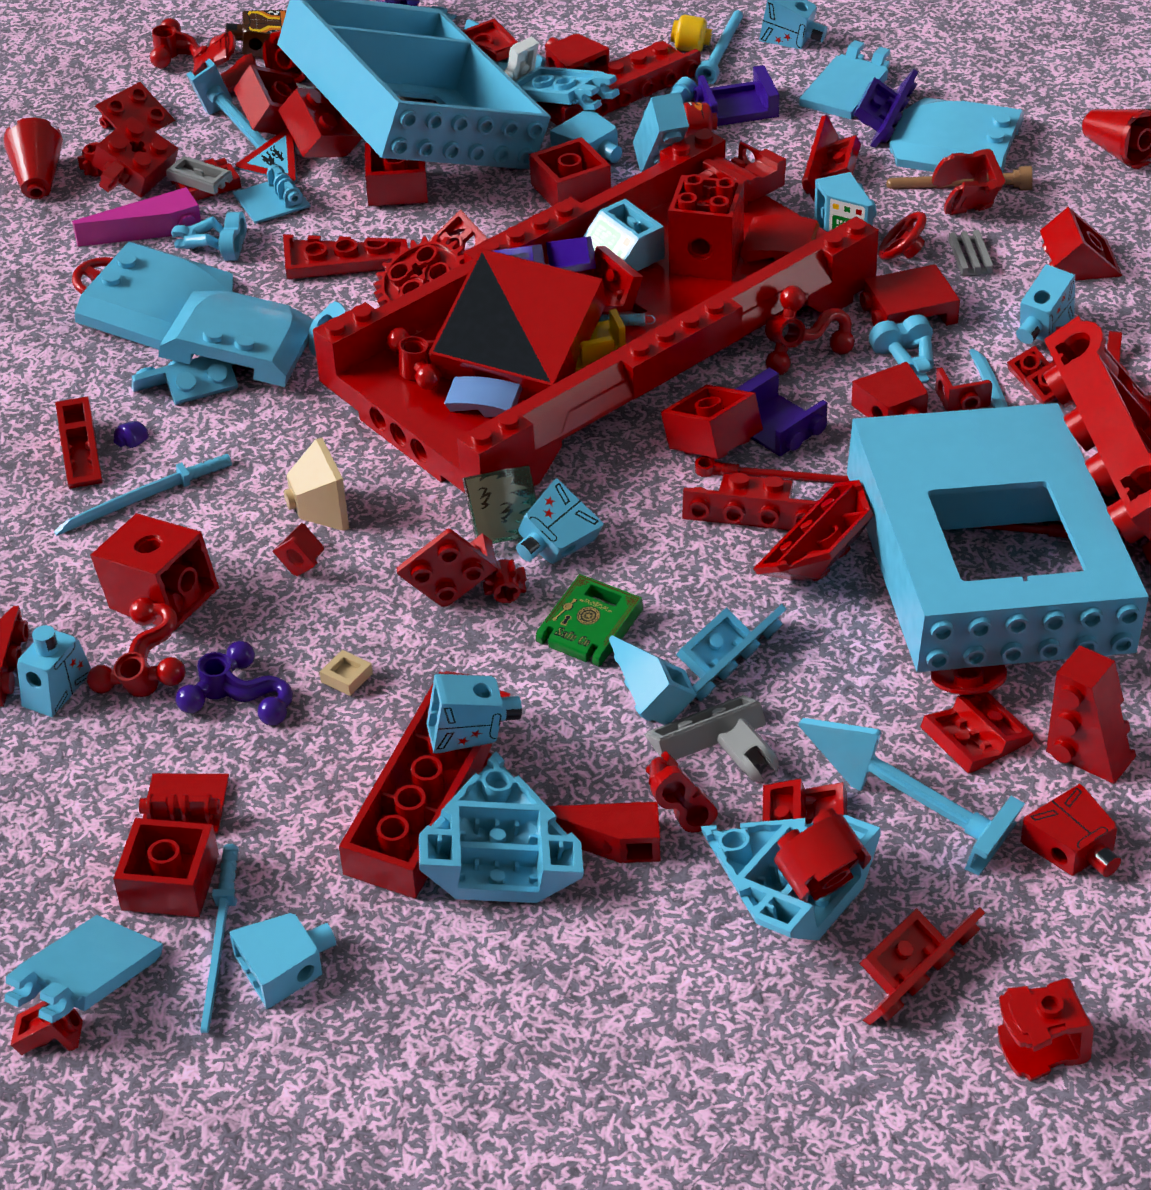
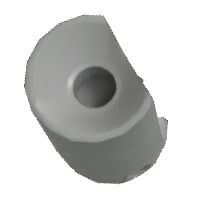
M740 718L733 730L718 735V744L751 780L765 782L754 766L756 764H766L775 772L778 771L779 760L777 755L745 719Z

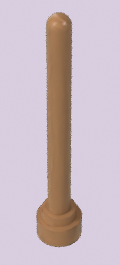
M1019 166L1012 173H1003L1005 178L1004 185H1013V188H1019V190H1032V166ZM932 176L889 178L886 182V186L889 189L938 188V186L932 184ZM963 179V180H959V181L952 182V184H950V185L943 186V187H939V188L956 187V186H960L964 181H974V180H973V179Z

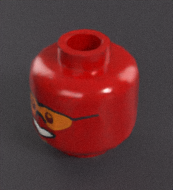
M683 103L689 124L684 138L704 128L711 132L717 129V113H712L708 103Z

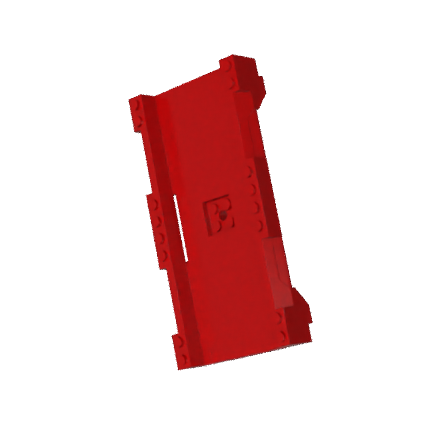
M704 128L661 150L660 163L582 203L569 197L517 225L509 227L507 230L464 251V264L375 309L365 302L314 328L313 337L319 381L356 409L362 422L440 482L448 480L470 497L466 481L468 479L481 477V481L493 475H498L496 479L514 477L510 485H521L527 489L511 493L521 495L540 484L561 449L563 439L742 339V337L765 325L771 316L783 314L784 307L780 303V295L786 287H800L806 295L805 304L821 313L830 308L843 309L852 304L853 295L864 289V279L876 276L879 229L858 217L848 220L829 232L819 227L814 240L776 261L772 257L744 263L740 255L732 281L669 274L668 210L681 175L700 174L702 172V161L708 158L712 159L717 155L725 158L726 140ZM767 195L752 202L748 201V206L744 207V240L753 217L764 215H800ZM623 199H627L664 226L665 258L637 271L643 276L632 311L618 312L619 315L622 314V317L623 314H627V317L628 314H632V318L633 314L636 315L637 313V319L638 314L641 315L642 313V320L644 313L645 323L647 324L644 326L643 322V326L642 324L639 326L638 321V326H634L633 320V326L630 325L629 327L628 319V326L625 324L626 344L526 400L519 398L517 405L495 417L485 418L478 409L450 412L444 402L453 380L441 378L437 387L432 390H425L416 381L407 380L400 376L399 353H395L388 348L386 342L388 333L394 328L403 327L410 332L411 336H419L425 340H435L437 332L441 329L480 248L494 251L542 244L544 262L548 265L546 242L583 237L601 209ZM588 270L578 271V273L587 274ZM602 312V315L604 314V319H605V314H607V316H608L609 313Z

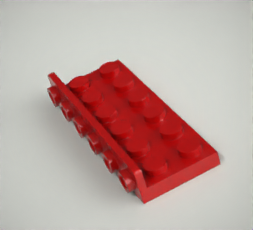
M662 40L639 51H634L623 58L610 61L608 64L595 70H590L616 75L617 81L607 86L612 90L615 88L619 89L620 95L613 99H602L597 93L589 96L593 101L598 99L602 103V106L593 111L603 117L607 113L621 107H626L634 101L649 97L659 90L672 87L681 77H694L701 63V52L694 49L683 54ZM535 101L551 116L550 121L557 126L584 111L578 103L567 105Z

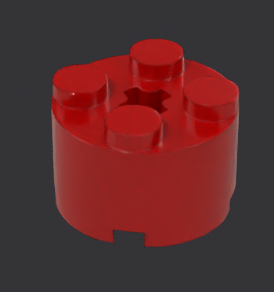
M829 808L817 815L812 821L814 825L801 833L798 829H794L781 837L777 842L781 849L776 853L774 862L799 900L808 903L809 895L817 901L836 891L854 878L850 872L853 867L859 863L861 868L864 869L871 860V855L844 816L836 814L833 808Z

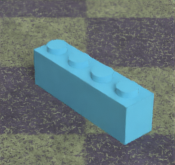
M681 92L650 98L633 140L640 172L660 163L661 150L684 139L689 124Z

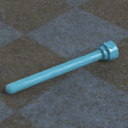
M740 10L733 12L709 59L699 64L695 72L697 81L698 76L704 75L708 84L716 82L720 73L718 64L743 18V13Z

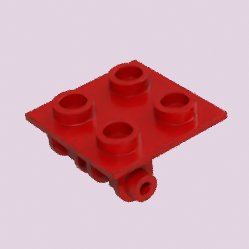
M141 82L95 105L102 113V118L99 119V122L104 129L108 127L116 129L130 116H133L154 132L176 121Z
M152 773L147 798H140L139 813L143 814L144 819L213 824L214 832L218 834L229 774Z

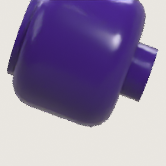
M139 421L126 422L116 427L113 441L119 447L126 445L129 448H134L149 438L148 430Z

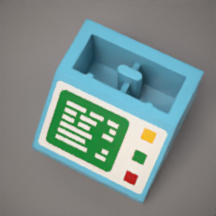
M851 172L815 180L814 219L818 220L820 228L829 232L854 217H858L873 226V218L877 214L876 205L872 199H869L864 192L862 184L856 181Z
M627 199L601 209L583 236L592 237L594 251L596 246H607L636 271L665 258L664 226Z

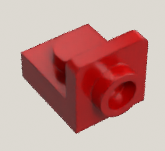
M42 1001L16 1016L11 1046L19 1054L23 1055L38 1046L43 1047L55 1038L68 1051H73L79 1046L83 1024L79 1013L73 1008L68 1015L54 1023H50L38 1017L39 1009L49 1005V1003Z

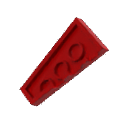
M283 234L287 280L383 270L384 268L381 264L392 261L391 253L399 255L401 253L400 246L408 249L407 239L368 237L364 242H357L351 239V237L339 236L337 241H322L321 236L308 235L307 240H294V235Z

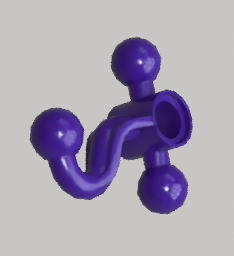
M236 641L229 645L226 654L211 652L202 656L197 666L199 682L196 685L188 684L181 687L176 694L175 701L181 711L192 714L202 709L205 704V698L221 699L228 696L239 702H249L267 693L276 692L278 696L263 699L257 711L259 719L264 724L275 726L285 720L287 708L292 702L293 691L285 680L268 675L245 681L232 674L235 669L242 670L251 666L255 658L254 649L248 642Z

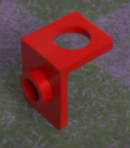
M942 367L937 368L935 391L946 411L972 410L991 405L992 383L990 380L952 386Z
M301 523L272 552L291 574L299 576L317 564L316 558L324 551V546L304 523Z

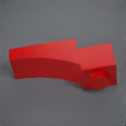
M89 397L55 402L69 489L103 483Z

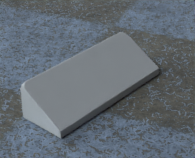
M742 695L647 731L644 735L660 757L664 751H667L677 760L718 744V735L733 730L740 718L745 719L754 730L765 726L766 721L761 702Z

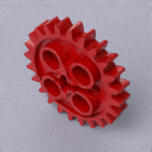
M435 235L431 242L428 241L426 236H423L420 244H416L414 240H411L410 248L408 249L400 246L401 253L399 255L391 253L392 261L381 264L385 271L376 273L379 281L374 282L373 285L376 288L374 295L379 306L381 307L464 264L463 252L465 249L463 246L460 247L456 240L451 242L447 236L441 241L438 235Z

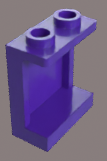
M765 65L753 67V82L710 88L705 76H698V86L694 87L695 102H705L710 105L712 113H717V126L779 117L780 94Z

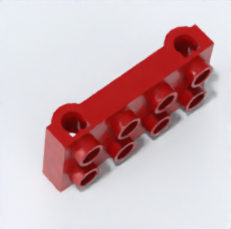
M1077 316L1044 339L1056 365L1043 373V376L1055 397L1065 408L1075 403L1077 408L1063 417L1074 438L1085 451H1089L1096 446L1098 453L1087 459L1085 465L1096 484L1106 496L1110 497L1118 492L1121 499L1108 506L1107 511L1117 529L1130 544L1135 543L1144 536L1150 540L1142 546V549L1151 564V395L1144 394L1106 349L1105 332L1095 322L1083 321Z

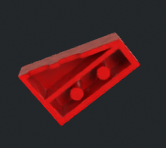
M1079 645L1056 672L1046 752L1051 754L1057 761L1070 763L1113 784L1116 783L1136 757L1135 749H1130L1127 737L1131 730L1129 720L1123 719L1120 705L1123 703L1124 698L1115 660Z

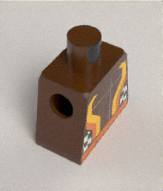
M286 10L243 11L241 24L226 23L225 31H231L235 35L236 41H241L242 54L249 55L251 53L254 57L263 58V44L269 39L272 32L282 29Z

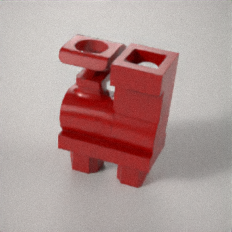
M740 141L738 158L734 157L731 161L719 155L714 156L712 159L708 158L702 161V172L698 175L710 178L727 177L733 180L744 181V207L748 206V201H755L785 185L786 158L768 149L760 151ZM746 149L753 153L755 162L751 163L747 159Z

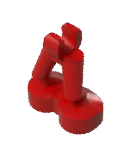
M664 751L661 757L653 759L645 768L649 774V785L653 797L662 808L674 809L675 818L685 831L691 833L702 831L701 826H710L716 820L718 810L712 800L698 786L694 785L689 776L678 767L677 761L667 751Z

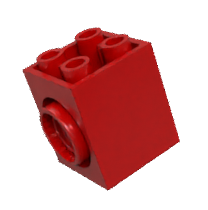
M697 174L681 175L668 210L669 274L732 281L744 243V181L733 180L727 177H702Z
M138 513L90 554L110 609L130 617L129 609L133 601L140 597H148L155 601V603H166L174 609L177 614L175 630L219 589L201 531ZM157 617V619L151 624L157 626L162 623V618Z

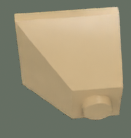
M323 438L315 439L287 473L288 489L283 491L289 510L295 509L302 520L342 531L348 530L350 528L343 478Z

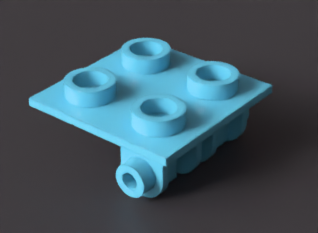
M275 164L268 167V182L233 192V195L255 224L311 207L289 175L285 174L282 166Z

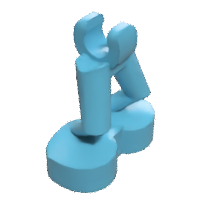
M228 212L224 221V227L212 216L192 226L176 225L173 227L171 234L172 237L180 236L184 238L175 241V248L194 249L210 246L218 249L225 261H238L247 233V224L243 212ZM214 228L220 234L219 239L205 232Z
M918 314L908 317L900 324L889 320L876 324L871 329L868 340L873 351L880 354L891 353L898 364L907 362L922 383L929 382L926 372L933 368L934 359L931 341L933 328L924 315ZM919 348V356L912 358L905 349Z

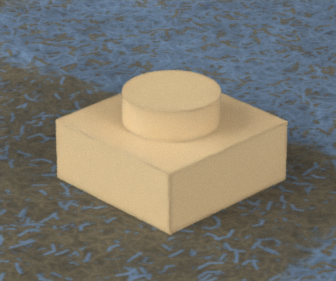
M341 650L320 671L321 682L351 696L373 674L372 663Z

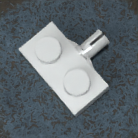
M531 36L515 43L510 48L508 66L504 72L514 81L535 69L539 42Z

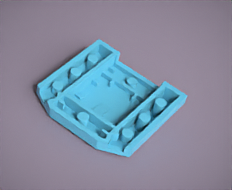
M924 97L903 110V115L898 121L890 139L889 149L891 154L894 155L896 166L934 172L940 161L952 153L964 152V154H973L975 151L991 149L1003 173L1011 144L1015 135H1018L1024 120V111L968 101H947Z
M128 241L81 294L74 312L75 322L159 350V345L193 291L233 292V273Z
M193 291L159 345L158 357L190 364L194 354L254 368L253 380L285 387L309 342V329L314 319L289 305L231 291Z

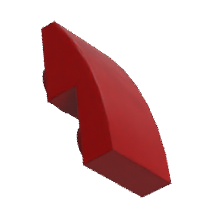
M1036 346L1031 347L1007 362L1008 370L1039 402L1046 404L1056 398L1043 376V373L1056 364L1054 362L1049 363Z

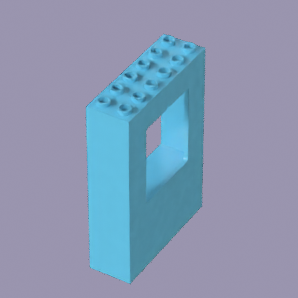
M369 0L289 1L277 45L381 158L517 169L530 168L529 154L540 151L551 116L440 9ZM397 96L432 99L439 104L400 100Z
M1058 403L854 418L852 420L847 476L849 481L860 480L874 516L867 524L866 530L916 672L1068 659L1079 645L1103 656L1137 653L1149 596L1116 525L1107 511V506L1085 465V459L1064 421V414ZM1061 520L1083 571L1027 576V581H1024L1022 576L964 581L960 578L942 530Z

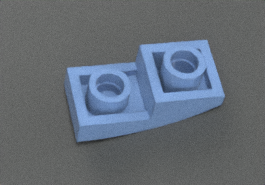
M476 376L454 377L444 404L450 412L478 409L485 418L495 417L517 405L523 388L520 384L495 378Z

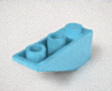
M613 635L609 638L615 653L614 659L620 665L625 677L624 683L631 691L636 703L635 709L645 720H654L664 725L671 723L697 696L684 669Z

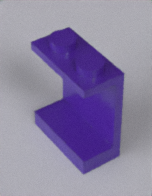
M591 236L546 242L550 266L574 272L596 269L595 252ZM542 244L494 250V252L545 264Z
M770 367L736 388V390L756 393L763 430L751 437V439L779 457L789 450H797L803 441L812 435H820L827 426L828 403L821 400L805 411L778 394L779 373Z

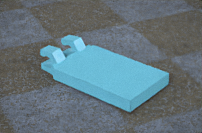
M854 40L848 46L846 55L836 56L799 98V106L852 119L855 116L853 113L873 78L876 77L882 83L887 80V68L890 61L885 59L890 55V49L879 47L874 52L870 62L863 60L864 55L859 54L864 49V43Z
M539 66L515 81L534 101L567 105L578 103L583 110H596L602 106L601 100L593 101L589 97L596 93L602 99H613L620 95L619 89L615 88L612 90L607 86L617 81L616 75L601 71Z
M95 915L18 965L16 969L6 976V984L15 987V989L5 994L4 1001L13 1006L20 1007L34 999L40 992V1000L49 1003V1005L39 1009L38 1017L54 1023L68 1015L73 1007L86 1011L155 963L162 955L163 944L104 917Z

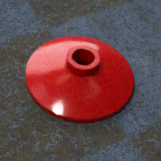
M1005 665L931 671V681L936 687L959 695L986 693L997 689L1007 679V668Z

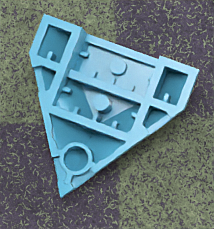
M497 751L488 759L486 767L479 774L475 773L441 810L440 817L431 826L427 825L419 834V870L455 899L538 903L583 878L584 868L581 841L572 832L567 834L556 822L557 816L519 775L514 777L504 767L505 760Z
M843 815L871 855V860L864 869L861 868L859 863L853 867L850 872L854 878L836 891L817 901L809 895L808 903L799 900L775 864L774 858L781 849L777 844L781 837L794 829H798L801 833L814 825L813 823L806 824L805 818L740 823V829L722 831L717 830V825L701 826L703 835L756 924L790 938L817 941L821 939L864 888L881 835L880 827L848 815Z

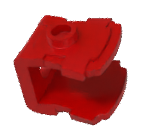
M225 31L213 39L214 43L209 47L202 45L193 53V74L195 76L207 68L205 61L209 58L218 67L227 62L230 56L234 54L236 38L231 31ZM251 53L242 56L236 61L235 65L220 74L229 93L234 91L233 89L249 65H256V59Z
M991 149L975 151L973 154H964V152L952 153L940 161L932 176V184L938 186V188L963 179L974 180L964 181L949 194L944 205L945 214H950V216L966 213L967 210L973 208L978 211L991 208L998 192L1005 184V178Z
M1065 978L1048 984L1047 987L1029 989L1028 986L1007 988V992L999 997L1000 1011L1003 1018V1025L998 1026L999 1043L1006 1061L1018 1077L1024 1076L1031 1082L1049 1075L1053 1067L1064 1064V1066L1080 1065L1091 1059L1094 1028L1074 990L1071 979Z

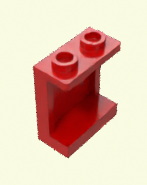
M936 264L864 279V291L860 293V304L863 311L870 312L873 326L887 320L901 323L908 317L918 314L925 317L939 315L946 326L958 323L960 299Z

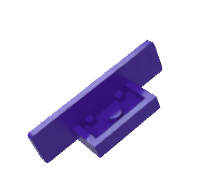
M913 69L896 92L876 77L868 84L853 115L859 118L863 124L869 125L876 130L869 146L876 148L881 141L886 143L894 133L895 128L893 127L902 117L903 113L901 112L910 101L909 96L917 86V83L914 82L918 74L917 70Z

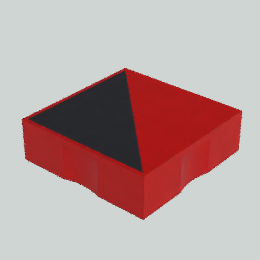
M480 248L429 351L431 363L440 369L442 378L453 380L454 377L476 376L501 379L520 384L523 388L520 398L526 400L575 373L577 360L580 355V343L590 340L607 304L603 279Z

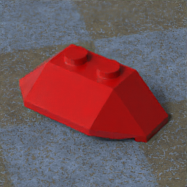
M860 480L835 483L753 568L756 574L799 581L810 579L818 581L828 575L832 564L850 551V545L860 536L874 516Z

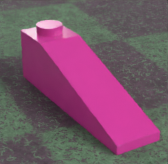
M187 187L80 218L72 221L76 243L80 247L172 236L171 231L174 226H192L201 222L198 203Z

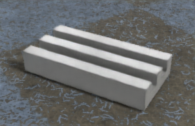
M183 156L166 170L168 180L214 195L218 193V188L223 189L226 186L225 182L230 183L233 180L231 171Z
M973 230V236H969L967 231H962L961 237H957L955 232L949 233L948 241L962 276L993 274V263L979 230ZM972 242L975 243V246L977 248L978 254L980 256L984 268H981ZM959 243L964 244L973 269H969Z

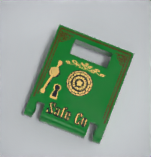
M579 574L537 630L536 642L544 644L548 639L549 648L587 662L593 655V665L600 667L613 651L609 638L613 635L622 639L643 611L642 597ZM593 597H596V598H599V599H601V600L607 601V602L612 603V604H614V605H616V606H613V605L607 604V603H605V602H602V601H600V600L594 599Z

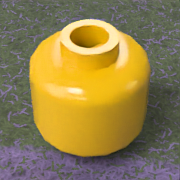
M685 14L680 16L679 20H674L671 42L675 43L677 50L689 52L697 49L701 52L704 45H710L712 29L707 28V20L705 18Z

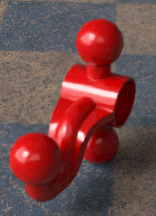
M166 18L159 26L152 30L154 49L150 53V61L156 68H166L171 63V59L178 54L193 56V53L200 46L192 36L181 32L180 23L176 19ZM216 35V36H214V37L211 39V41H210V43H209V46H210L212 43H214L213 39H215V38L218 37L219 35Z
M798 286L786 287L780 295V303L784 307L783 314L771 316L765 326L767 338L776 343L774 351L767 355L765 360L766 368L770 367L778 372L779 375H784L791 366V359L787 354L788 347H797L803 341H814L820 338L832 321L838 322L839 329L832 333L829 345L836 354H848L855 345V338L851 333L852 322L850 316L840 308H830L817 318L811 328H805L802 321L796 319L795 316L796 312L804 306L806 295ZM788 324V332L783 337V329Z
M403 327L392 329L387 335L386 342L390 350L399 353L400 376L407 380L416 381L425 390H432L437 387L442 378L441 372L437 366L431 363L429 351L435 340H425L419 336H411L410 332Z
M140 597L134 600L129 609L133 622L146 626L153 623L157 617H161L162 623L138 634L133 639L129 652L117 659L113 669L102 664L90 669L86 677L87 684L96 693L103 694L109 692L114 685L122 684L130 695L146 697L154 693L159 681L166 686H175L184 680L186 674L185 665L175 657L163 659L158 666H150L147 663L150 650L166 641L175 630L177 624L176 612L166 603H155V601L148 597Z

